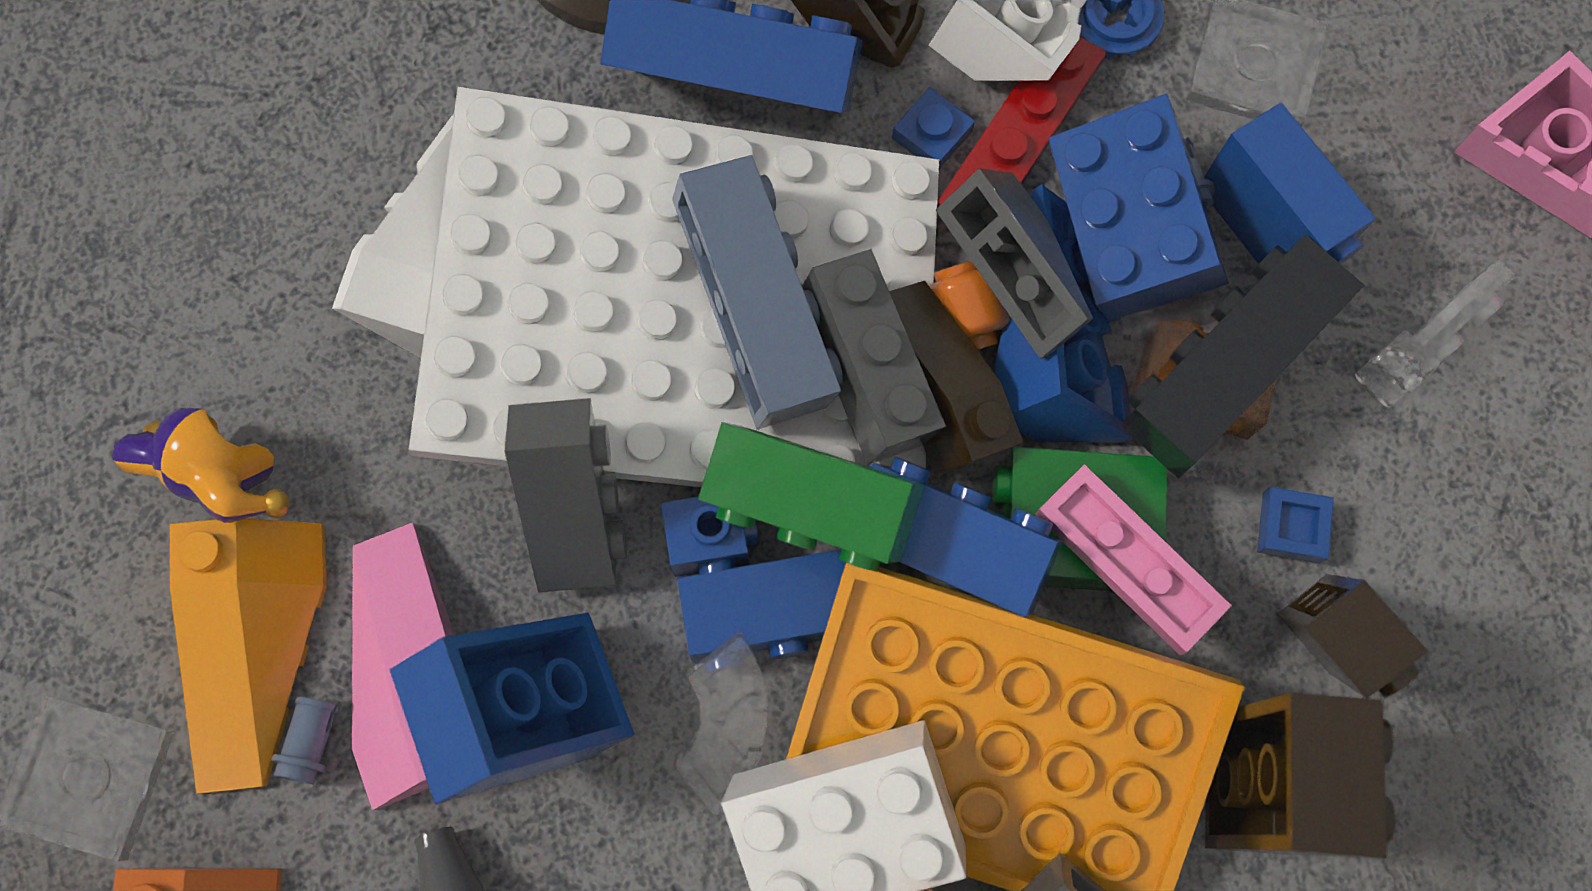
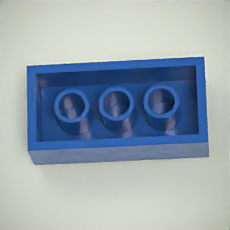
M610 0L600 60L601 65L839 113L850 110L863 40L850 36L852 25L847 22L812 16L809 28L794 25V13L774 7L752 4L750 16L735 13L736 2L730 0H690V4L678 2L677 0Z

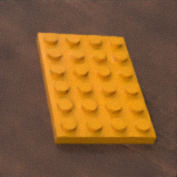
M846 563L786 759L925 720L966 845V877L1009 891H1021L1059 853H1062L1105 891H1174L1245 686L1239 679L1032 614L1023 617L984 599L879 567L878 571H871Z

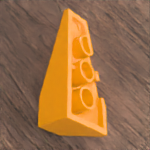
M245 518L230 523L212 519L170 524V594L196 794L262 788L268 785L274 762L271 760L273 754L278 752L290 712L287 704L298 667L304 666L309 646L306 645L316 608L321 609L327 589L326 535L323 524Z

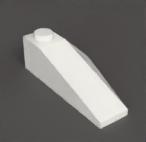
M957 0L929 46L974 81L1049 80L1079 40L1081 25L1078 24L1080 9L1086 0Z
M454 114L417 162L418 173L403 193H394L384 208L388 212L387 216L373 234H364L352 250L332 307L335 311L420 358Z

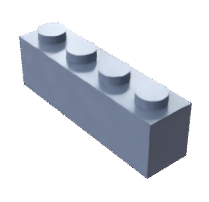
M752 155L679 174L672 200L756 429L759 430L827 408L841 392L839 385L843 381L842 369L833 349H825L817 328L820 324L818 304L809 289L803 290L795 270L798 266L797 250L791 235L788 232L781 233L774 214L776 210V196L770 179L765 174H759Z

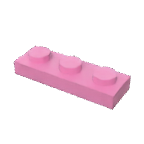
M1085 464L1035 514L1053 523L1051 531L1059 539L1063 540L1097 576L1179 655L1187 653L1232 606Z

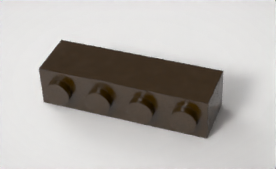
M1326 574L1277 613L1281 620L1330 675L1365 698H1370L1377 691L1384 698H1387L1403 689L1420 673V669L1414 662L1428 652L1424 645L1371 586L1362 579Z

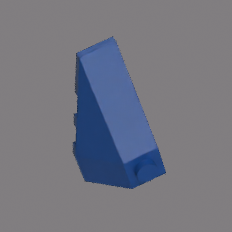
M1042 184L1032 189L1031 198L1048 220L1093 319L1047 358L1040 359L1010 317L1007 325L1002 329L995 361V375L1002 383L1020 433L1036 442L1123 443L1134 438L1121 427L1131 415L1130 404L1126 402L1129 398L1123 367L1122 365L1110 366L1102 338L1103 335L1112 332L1110 322L1099 311L1094 298L1089 292L1087 285L1089 279L1067 202Z

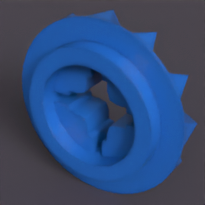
M1086 0L1080 9L1078 24L1081 25L1080 35L1085 40L1106 51L1108 59L1116 54H1128L1133 58L1141 49L1146 46L1151 47L1158 36L1164 21L1163 4L1161 0ZM1127 4L1129 5L1124 23L1118 21L1113 26L1109 25L1107 27L1104 25L1108 12L1113 14L1119 9L1122 10Z

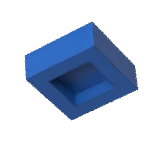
M929 87L893 127L892 139L914 156L938 159L940 169L973 132L975 120Z
M1270 487L1265 490L1262 496L1257 553L1321 563L1329 559L1334 497Z

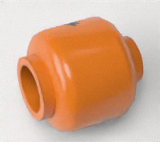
M972 261L935 272L936 282L929 287L974 347L978 350L998 344L995 331L1001 330L1007 325L1010 315Z

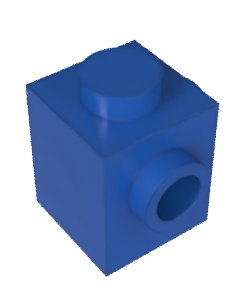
M698 497L661 503L670 566L675 577L694 573L715 572L749 564L747 546L759 544L756 522L754 528L750 529L722 521L715 517L718 506L698 500Z

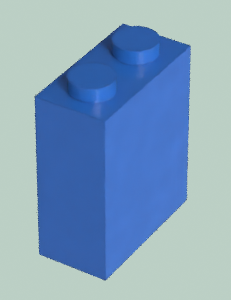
M1282 102L1234 131L1204 176L1205 179L1213 182L1216 189L1212 195L1214 200L1212 206L1258 264L1277 245H1280L1288 252L1305 234L1337 262L1342 264L1364 246L1358 237L1376 220L1375 216Z

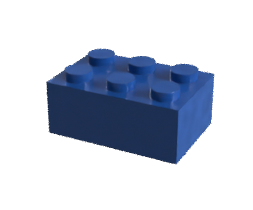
M1168 94L1048 138L1095 304L1109 322L1229 284L1183 133Z
M589 612L441 637L389 669L435 805L580 763L635 735Z

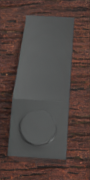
M979 168L936 209L938 215L1040 359L1047 358L1093 319L1048 220L1014 173Z

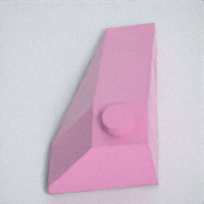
M413 522L353 545L352 751L371 808L375 811L429 789L389 669L441 637L455 635L420 535Z

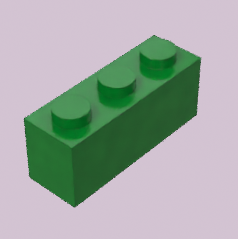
M721 422L698 500L718 506L715 517L722 521L753 529L757 519L779 527L776 538L781 541L815 550L819 540L842 548L839 560L863 569L878 571L880 562L890 564L901 561L925 485L751 428Z

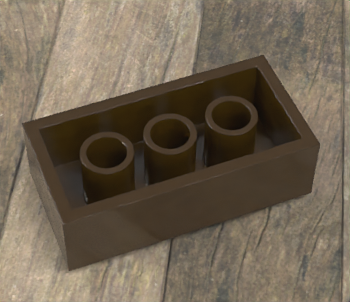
M1290 692L1238 707L1205 800V848L1283 855L1387 859V843L1392 840L1395 832V810L1391 799L1385 795V765L1389 763L1393 753V732L1388 720L1384 719L1383 700Z

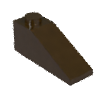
M924 280L889 291L946 425L945 428L923 445L933 474L936 475L1024 443L1002 383L927 282Z

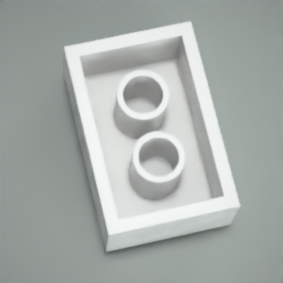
M925 720L734 774L721 802L751 891H921L966 878V845Z

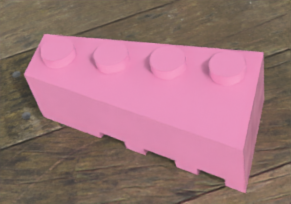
M1568 51L1478 124L1454 153L1592 239V71L1571 51Z

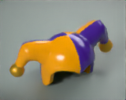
M181 408L167 415L162 422L154 421L145 425L143 433L127 434L114 444L112 459L123 472L158 477L170 492L183 499L200 503L211 516L221 522L230 523L265 513L273 518H279L284 516L290 507L289 497L280 489L269 490L264 496L245 492L268 479L273 471L275 456L267 448L256 443L236 446L228 442L219 434L217 422L207 414L205 409Z

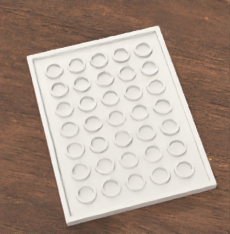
M458 87L409 443L410 456L508 466L504 450L509 405L591 398L595 425H607L609 432L611 464L603 466L604 475L615 474L616 478L702 487L721 422L741 425L754 430L757 429L672 200L679 174L752 155L759 174L767 175L774 188L776 196V210L774 214L781 233L788 232L794 241L798 255V266L795 270L801 285L813 267L872 249L888 290L892 291L924 280L929 286L934 283L939 160ZM839 395L825 409L757 430L868 467L871 466V464H866ZM920 446L876 462L891 467L894 458L898 457L925 468L926 452L924 447Z

